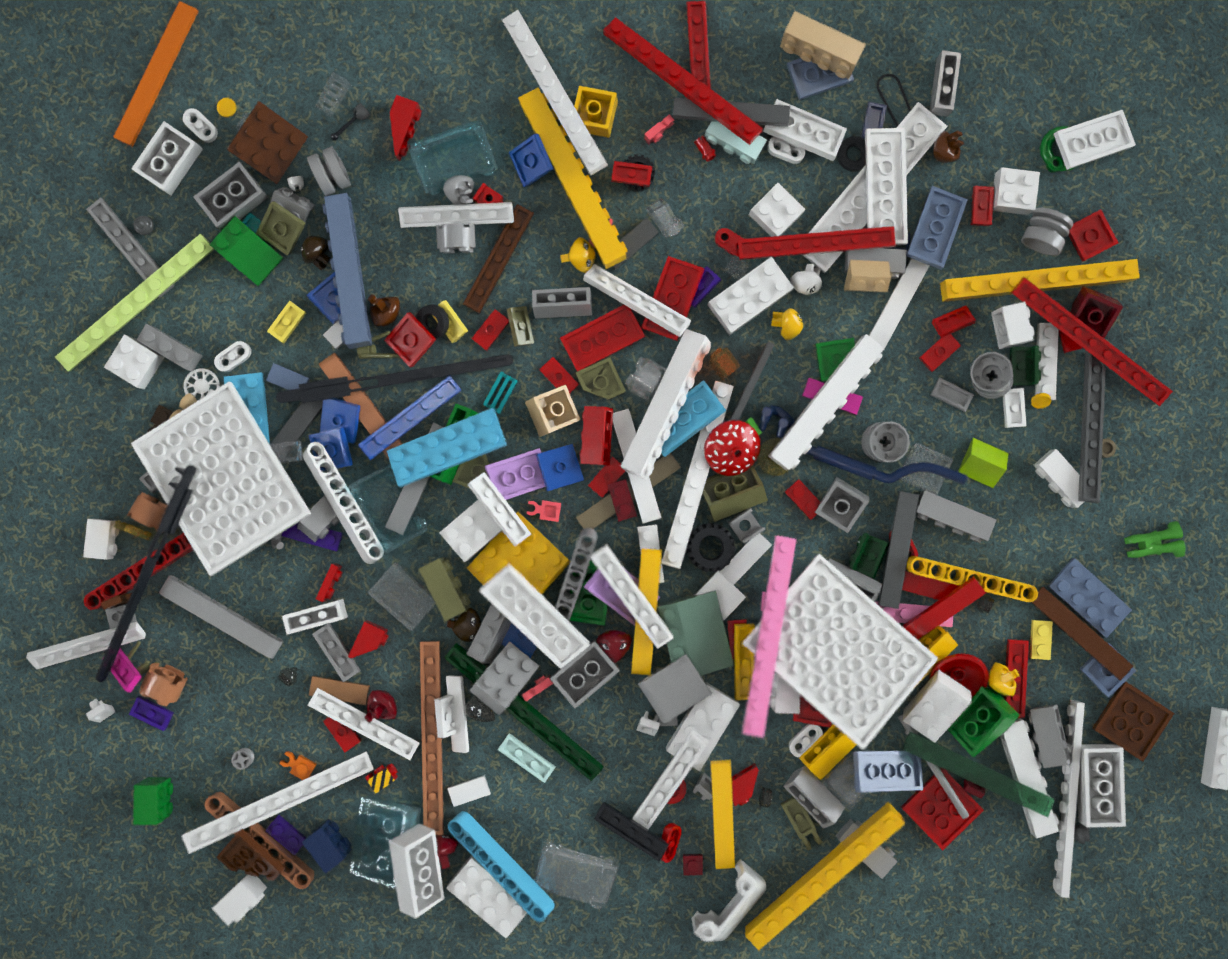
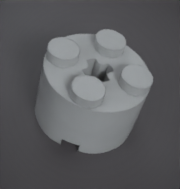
M464 223L436 225L437 249L440 250V253L452 254L457 249L462 253H473V249L476 248L475 224H469V226H464Z

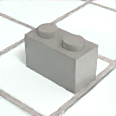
M324 495L309 510L311 514L299 521L297 528L316 542L319 538L323 539L329 533L328 529L332 525L336 526L340 520Z

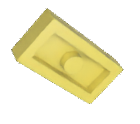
M445 300L438 306L443 308L448 315L449 328L445 334L454 343L466 334L468 330Z
M289 301L267 332L282 343H285L306 315V312Z
M1031 620L1029 658L1051 660L1053 621Z

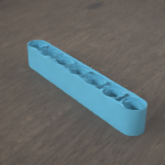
M465 811L458 813L448 823L449 832L535 921H544L554 909L553 900L469 813Z

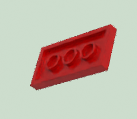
M668 256L653 298L687 318L705 269ZM645 317L642 329L678 342L679 336Z
M622 305L560 337V340L578 372L645 338V335L631 308Z

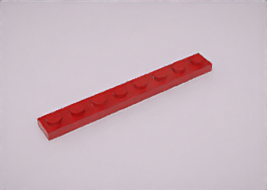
M894 226L738 239L739 260L896 246Z

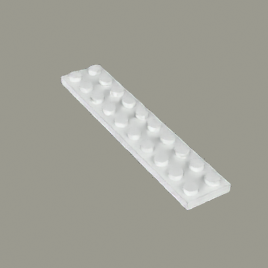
M919 102L897 127L905 128L906 176L932 146L938 136L947 128L946 124ZM866 165L809 233L862 229L866 225ZM843 251L805 254L803 256L825 273Z

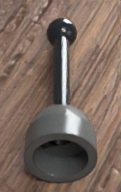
M359 103L354 109V117L336 133H332L331 139L337 140L338 136L356 119L364 120L371 114Z

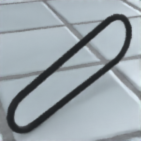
M888 73L878 79L876 87L884 104L887 105V110L896 127H898L899 125L880 90V81L888 76L895 78L909 112L911 108L900 80L894 74Z

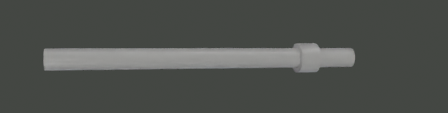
M903 714L900 715L898 719L904 726L906 735L912 739L962 819L969 816L968 812L918 736L919 732L903 721Z

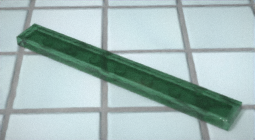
M909 732L902 750L1040 815L1049 817L1055 801L1054 798L913 732Z

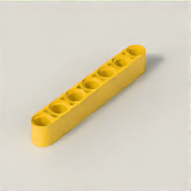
M642 548L638 588L656 611L661 550ZM635 620L631 674L651 675L653 642L637 620Z
M910 556L907 559L906 570L916 575L962 585L973 574L985 592L1025 602H1033L1038 596L1037 589L1029 584L917 556ZM918 560L919 568L914 570L913 564ZM936 565L938 571L933 575L931 569ZM952 570H955L956 576L951 579L950 573ZM991 579L992 585L990 588H987V581ZM1007 584H1010V590L1006 593L1005 587ZM1027 588L1028 595L1024 597L1023 592Z

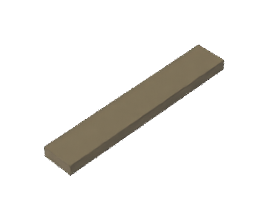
M671 453L654 463L653 472L649 475L652 488L681 468ZM629 480L627 484L631 494L632 501H634L635 496L631 482ZM609 494L576 517L583 529H594L616 513L611 495Z

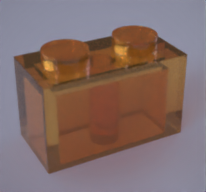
M721 347L718 348L710 356L709 364L722 381L741 366L727 347L723 350Z

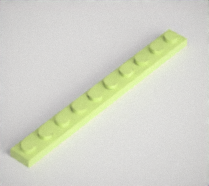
M199 234L57 354L55 358L68 372L74 369L157 299L158 296L209 255L214 248L209 245L210 243L202 234Z

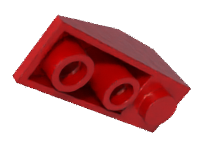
M396 95L390 110L394 153L396 158L401 161L402 156L405 157L407 154L408 140L414 136L415 128L413 127L415 122L419 121L422 110H420L418 102Z

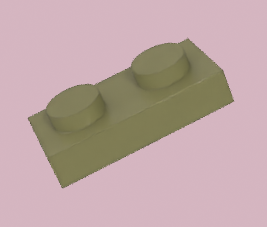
M527 306L507 309L514 347L534 344Z

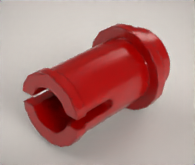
M701 136V139L699 137L694 142L703 155V160L709 162L716 157V150L711 148L705 136Z

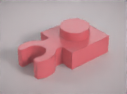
M670 114L644 134V139L648 144L652 142L657 143L663 137L664 131L674 124V119Z
M542 500V505L540 506L535 501L528 502V504L535 506L533 512L527 511L528 515L532 516L539 513V519L559 522L562 503Z
M542 675L535 680L536 685L525 691L522 695L525 701L530 700L536 694L552 685L551 676L545 677Z

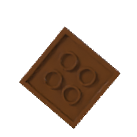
M258 101L226 150L275 184H278L308 136Z
M1125 681L1116 690L1092 729L1143 762L1175 713Z

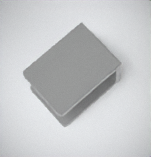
M751 508L746 509L728 522L741 543L744 544L765 530L751 512L753 510ZM742 520L750 522L749 530L742 531L739 524Z

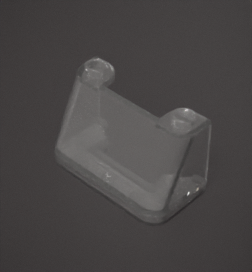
M545 838L534 876V881L544 892L591 904L596 909H602V907L607 906L618 871L619 858L609 856V859L604 860V856H600V858L565 849L560 844L557 847L553 844L554 840Z

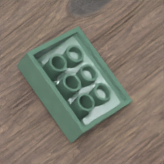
M716 590L661 602L658 605L660 618L674 636V639L667 642L671 663L687 654L700 676L734 665Z

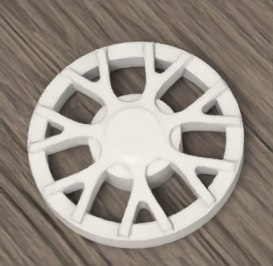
M203 368L195 369L185 378L184 392L188 394L187 389L194 387L195 391L191 394L195 397L199 393L201 394L200 399L205 397L204 394L209 392L210 384L217 385L216 389L220 388V383L212 371ZM202 371L203 378L198 379L197 372ZM209 374L214 377L210 382L205 380ZM190 377L196 380L194 384L188 382Z

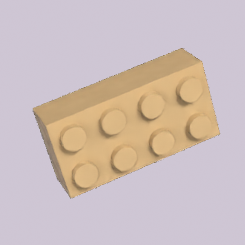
M794 11L784 32L780 47L789 54L794 53L800 56L806 62L817 64L823 70L834 72L840 78L849 79L866 44Z

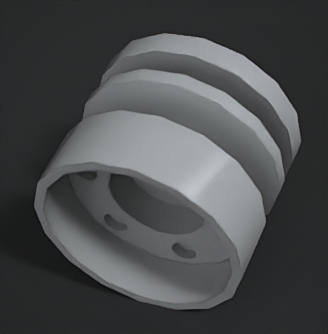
M1036 208L1032 214L1033 217L1029 221L1031 226L1026 228L1021 241L1026 247L1039 253L1057 256L1063 249L1065 244L1063 237L1069 235L1073 221L1070 217L1056 210Z
M987 352L974 360L970 376L973 387L980 396L987 399H997L1010 391L1013 385V367L1008 358L997 352ZM992 375H995L996 378H994L993 381H990L989 378H991Z
M891 421L877 422L868 426L863 432L861 444L865 455L871 460L895 462L903 458L907 453L910 441L906 429L900 424ZM880 440H886V444H881Z

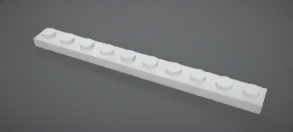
M519 10L502 19L590 175L608 166Z
M715 381L712 392L727 411L734 386ZM726 411L700 430L661 561L663 565L676 569L681 567L710 469L704 456V445L710 432L716 426L723 423Z
M1070 700V705L1067 707L1069 724L1065 727V733L1068 736L1067 746L1071 763L1062 766L1064 782L1061 783V793L1063 794V799L1059 803L1061 820H1059L1058 830L1060 837L1056 842L1058 859L1055 860L1054 866L1057 874L1053 880L1055 892L1065 898H1069L1085 705V703L1076 700Z
M367 751L183 834L182 838L188 853L190 854L241 829H245L374 770Z

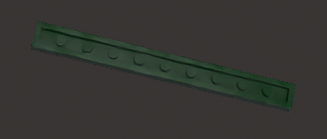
M458 643L444 657L474 684L487 669L478 660L467 655V651ZM517 694L505 709L590 781L602 771L604 766L520 695Z

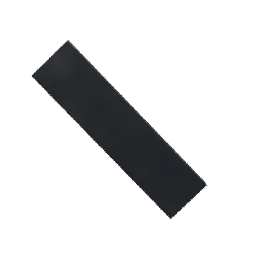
M603 802L594 820L658 862H660L670 845L606 802Z

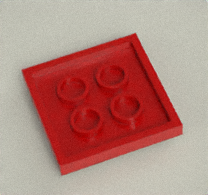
M941 767V772L969 816L962 819L935 775L923 785V790H917L901 808L943 851L984 810Z

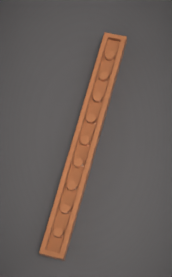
M420 641L423 826L435 830V835H443L442 738H438L434 700L441 697L440 641Z

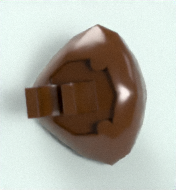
M943 131L938 136L933 147V154L937 161L950 163L960 158V146L964 145V141H957L959 136H962V132L955 131L950 134Z
M371 294L367 300L370 303V315L373 323L376 326L392 324L399 314V299L391 296L377 299L375 295Z

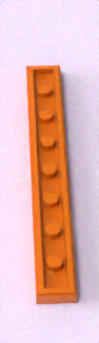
M179 1L113 136L115 139L133 147L199 12L196 8Z

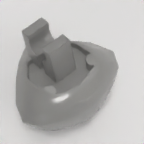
M455 175L444 183L443 191L454 205L472 203L473 199H470V196L473 192L474 181L468 176Z

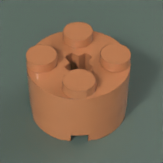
M142 492L136 498L127 515L149 528H156L157 531L168 505L160 501L157 503V498Z
M153 663L150 665L140 686V694L157 700L156 702L162 706H168L169 703L177 702L187 682V677L184 678L185 674L170 665L166 664L165 667H159L160 663Z

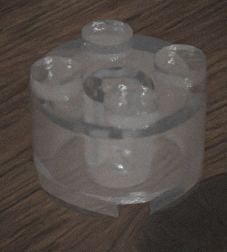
M641 357L635 366L637 368L634 375H629L625 384H627L629 392L649 402L648 396L653 397L662 380L661 374L662 372L665 373L667 368L648 357L645 359Z

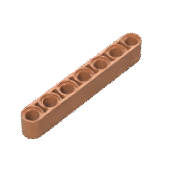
M335 352L319 363V366L329 379L346 376L348 380L355 379ZM358 382L349 384L350 389L361 388ZM364 391L350 392L351 396L343 397L346 402L360 405L359 420L370 435L387 423ZM398 439L383 451L388 459L387 450L402 445V441Z
M222 792L212 794L205 801V809L216 819L227 815L228 811L234 812L240 809L235 802ZM213 798H216L219 801V806H216L213 803ZM259 823L249 826V831L245 832L250 833L257 843H259L256 839L257 836L262 837L264 843L260 845L264 846L267 852L274 858H277L285 867L281 875L298 889L308 887L314 879V871L299 857L294 856L271 837ZM271 849L277 850L278 856H274L271 853ZM291 862L293 869H289L285 863ZM300 874L306 875L308 881H303L300 878Z

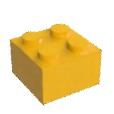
M579 86L574 107L588 132L592 135L610 138L618 104L617 93Z

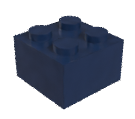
M330 819L313 830L302 841V844L325 874L343 861L352 850L348 838L342 837L339 833L338 825L334 821L331 822Z

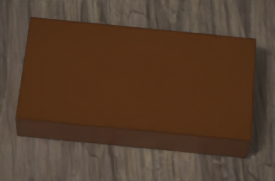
M131 593L117 595L101 603L103 610L128 603Z

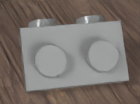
M282 187L273 192L271 202L275 201L306 223L309 212L315 208V204L305 197L296 195L289 188Z

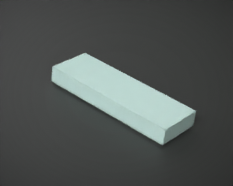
M510 733L498 748L501 753L544 783L556 768L555 765Z

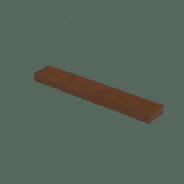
M518 204L513 210L514 222L506 223L463 303L464 306L479 314L534 215L533 212Z
M1041 587L1038 590L1036 600L1031 603L1118 680H1122L1133 668V665L1047 589Z

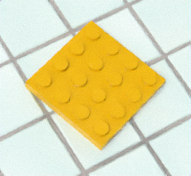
M517 512L516 515L531 535L514 547L504 532L501 531L470 563L467 569L485 585L510 564L542 595L571 561L521 513Z

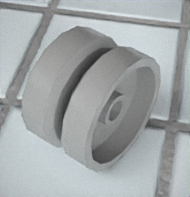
M333 146L323 150L322 154L326 163L317 153L307 157L313 175L325 196L336 192L334 181L341 189L351 186L347 170Z

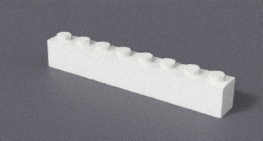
M688 329L685 330L620 466L627 473L645 480L652 474L654 463L661 455L662 446L670 436V429L678 419V412L686 402V395L694 385V378L702 368V361L710 351L711 342L705 335Z
M867 334L861 336L768 457L784 470L794 469L799 464L800 460L798 458L802 453L806 454L812 447L810 444L814 438L818 439L824 431L822 429L826 423H831L835 418L834 412L846 404L847 399L845 398L848 394H853L857 390L859 380L861 378L865 379L870 373V366L873 363L876 364L882 358L881 352L884 348Z

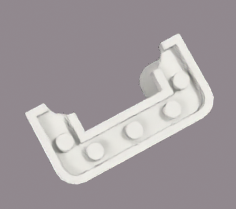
M741 859L735 864V869L738 873L736 878L738 892L719 915L712 910L706 914L697 911L691 918L694 933L704 941H723L727 939L766 891L767 885L764 878Z

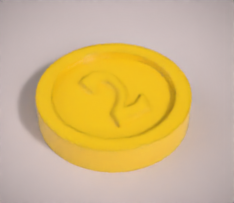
M223 98L217 104V111L223 117H231L236 112V104L230 98Z
M1046 393L1036 394L1032 397L1031 404L1034 408H1045L1051 404V397Z

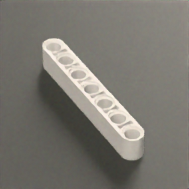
M318 442L309 444L303 452L304 461L362 560L367 564L375 563L384 554L382 545L324 446ZM310 450L316 451L318 456H313ZM320 467L326 468L327 473H323ZM330 483L335 484L337 490H333L330 487ZM339 500H344L347 507H343ZM349 516L356 519V524L350 521ZM359 533H363L366 536V541L360 538ZM369 550H373L376 553V557H372L369 554Z

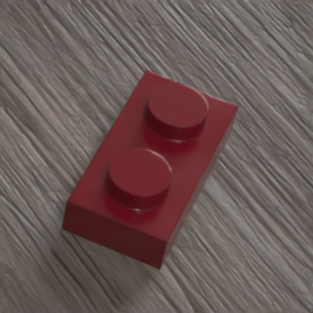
M626 479L607 484L618 522L636 517L637 514Z

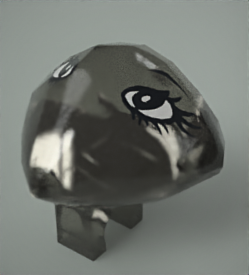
M473 695L466 704V714L468 717L480 722L495 721L494 711L479 698Z

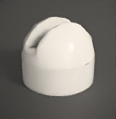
M294 176L287 179L288 185L293 191H296L295 187H299V190H301L304 186L302 176Z

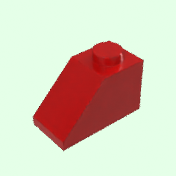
M369 620L364 621L348 657L354 658L376 650L381 645L384 646L389 638V635H387L388 629Z
M755 763L731 777L732 802L735 806L746 804L749 798L752 797L758 774V768Z

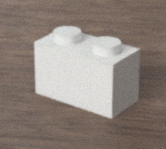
M87 519L83 557L105 560L113 559L117 553V545L115 544V539L119 534L117 521Z

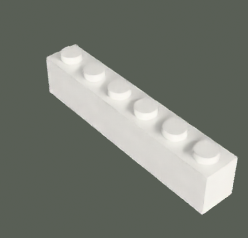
M1017 718L1000 738L1030 833L1034 837L1040 838L1059 832L1057 827L1059 820L1052 811L1053 801L1050 795H1047L1045 789L1047 783L1039 770L1041 769V764L1034 754L1035 745L1032 739H1029L1027 733L1030 731L1026 721Z

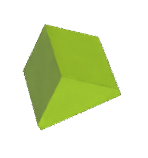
M972 438L958 472L994 488L1007 470L1008 453Z

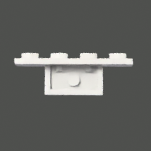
M449 675L446 676L447 695L434 699L438 738L451 736L452 751L467 753L469 752L463 677Z

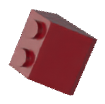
M1082 286L1073 302L1071 313L1105 339L1123 306L1112 297Z

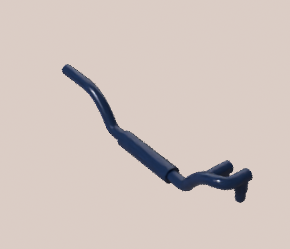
M768 405L762 410L759 429L764 432L771 416L776 415L780 418L776 437L783 438L785 431L792 426L795 420L779 406ZM812 446L806 453L814 456L813 459L871 481L875 479L883 483H894L902 477L916 472L934 473L961 484H965L968 477L965 474L928 462L909 464L891 474L876 470L877 467L821 446Z

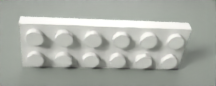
M905 128L866 129L867 228L894 226L896 245L908 244Z
M510 564L480 588V592L560 669L590 646V642Z

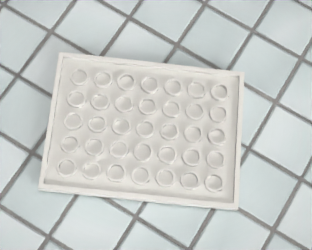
M230 381L131 443L167 505L175 490L168 485L169 482L179 483L182 477L181 474L175 471V467L184 469L188 465L196 467L195 475L189 486V489L193 491L179 521V525L209 576L215 575L311 514L235 386Z
M817 554L788 588L774 672L861 749H864L938 658L824 557ZM761 621L742 642L754 654H756Z

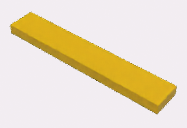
M730 760L711 761L716 869L735 868Z

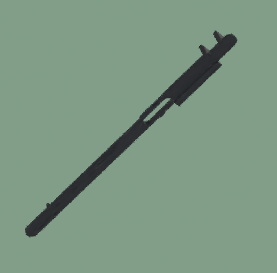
M505 354L372 377H361L354 380H348L346 376L299 384V389L278 392L276 400L279 403L289 404L301 400L303 404L351 396L350 392L366 391L378 387L510 366L513 363V357ZM377 379L379 381L376 386L358 389L349 388V384L352 382Z
M188 465L185 469L175 467V471L181 474L182 477L179 483L169 482L168 484L175 490L148 550L146 561L107 651H104L105 656L95 677L98 682L106 680L162 549L165 547L167 537L176 531L193 491L189 489V486L196 472L194 465ZM164 532L156 554L151 557L160 534Z

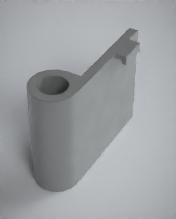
M687 654L657 673L645 677L638 683V686L663 723L670 721L712 694Z

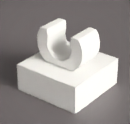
M94 699L89 703L92 710L86 713L88 720L100 723L114 714L115 709L112 705L104 704L102 700L98 702L97 699Z
M646 711L644 716L641 717L636 730L655 736L660 725L657 722L659 717L655 715L654 720L648 719L649 712Z

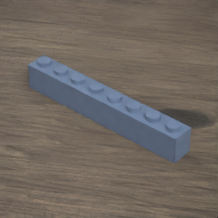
M347 193L325 196V204H322L324 215H327L328 222H325V228L327 233L330 234L328 248L333 255L330 263L332 270H335L336 276L333 277L334 287L338 290L336 303L341 311V314H338L340 325H343V332H341L342 343L349 349L371 346L372 339L351 198Z

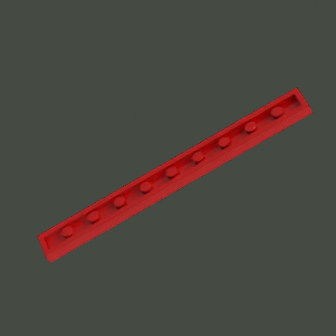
M616 17L603 29V34L747 144L750 145L762 133L763 128Z
M1022 277L1010 292L1158 406H1161L1173 392L1025 277Z

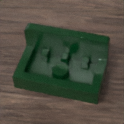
M1039 346L1010 347V363L1013 367L1012 386H1034L1039 384L1041 380V370H1039L1041 351H1039Z
M864 532L863 536H860L857 541L858 548L849 559V568L875 579L889 543Z

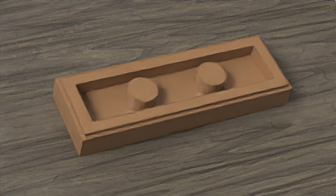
M312 676L309 696H313L316 689L319 688L341 701L366 705L370 685Z

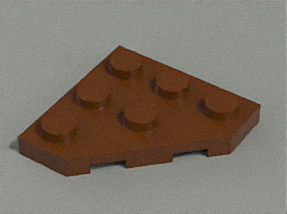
M243 829L232 838L216 857L231 871L237 872L240 869L244 870L247 875L255 877L264 875L267 880L274 881L285 869L277 858L268 853L264 846L257 843L252 835Z

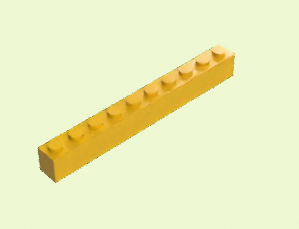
M538 87L518 97L523 112L534 133L539 134L554 171L604 267L608 269L624 261L628 250L623 241L619 242L617 238L619 235L615 225H610L608 221L610 219L609 213L606 208L602 209L599 204L602 202L597 191L593 192L591 188L593 185L588 174L584 175L582 171L584 166L580 158H575L573 154L575 149L571 141L567 143L565 139L567 134L562 125L558 126L556 122L558 117L554 110H550L547 105L549 101L544 92L541 93Z
M1138 259L945 279L940 283L942 302L1013 295L1010 292L1022 277H1025L1040 290L1050 291L1079 288L1082 286L1126 283L1139 279L1140 276Z
M937 626L919 640L938 659L918 684L931 673L937 662L947 657L958 646L951 635L941 626ZM833 724L799 759L821 780L857 744Z
M887 802L746 925L745 937L760 950L904 825L901 814Z

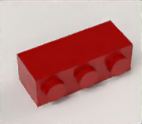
M584 406L582 413L583 430L581 432L582 449L580 450L581 464L610 466L613 408Z

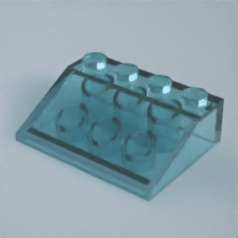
M361 797L349 873L396 889L389 841L419 824L421 808L402 802Z

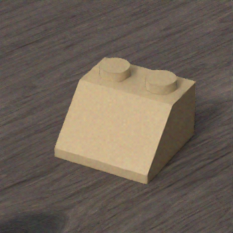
M850 260L844 291L888 292L891 280L889 261Z
M566 385L533 397L525 402L539 437L581 420Z

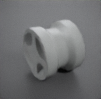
M241 748L232 755V765L239 770L247 768L254 761V753L249 748Z

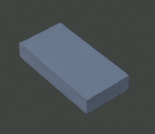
M273 363L266 381L287 390L299 389V384L308 383L310 380L308 377Z

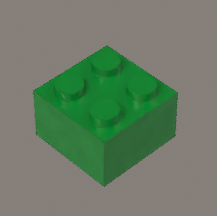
M147 777L134 785L133 825H158L172 814L173 803L170 802V795L173 793V783H171V777Z

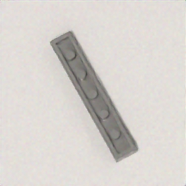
M100 197L86 209L144 281L159 269V266L103 198ZM174 285L170 286L158 297H162L166 292H168L172 287H174Z
M433 423L429 433L444 427ZM430 476L403 487L385 526L386 528L404 535Z

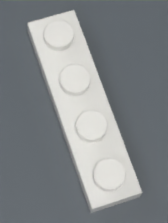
M1038 323L1037 346H1039V351H1041V361L1039 362L1041 380L1039 384L1035 385V395L1046 393L1050 395L1051 400H1056L1058 329L1051 323Z
M485 472L468 484L469 488L514 547L531 535Z

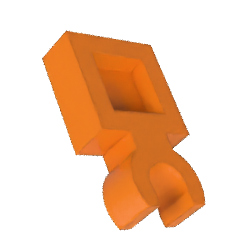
M290 751L285 752L290 761H280L283 767H292L289 773L301 780L309 778L317 765L302 755H299L296 759Z

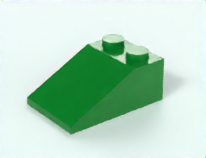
M236 216L209 244L257 286L283 260L280 254Z
M593 561L589 562L570 621L605 626L608 605L584 587L598 570ZM572 572L573 576H580L578 572Z
M981 687L971 699V704L947 730L972 757H975L1007 731L1020 715L998 692L992 688Z

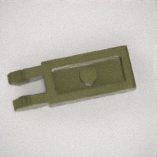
M794 797L780 803L798 837L802 839L808 851L812 848L805 836L810 833L813 834V838L818 845L822 843L807 811Z

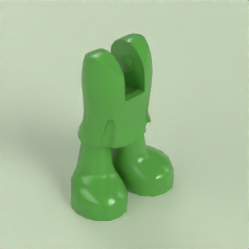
M1177 521L1170 522L1167 525V529L1157 532L1155 530L1151 533L1135 534L1124 538L1125 544L1138 543L1139 549L1127 551L1129 558H1139L1154 554L1161 555L1162 553H1172L1175 557L1185 556V543L1183 540H1176L1165 544L1161 542V540L1183 538L1181 526Z

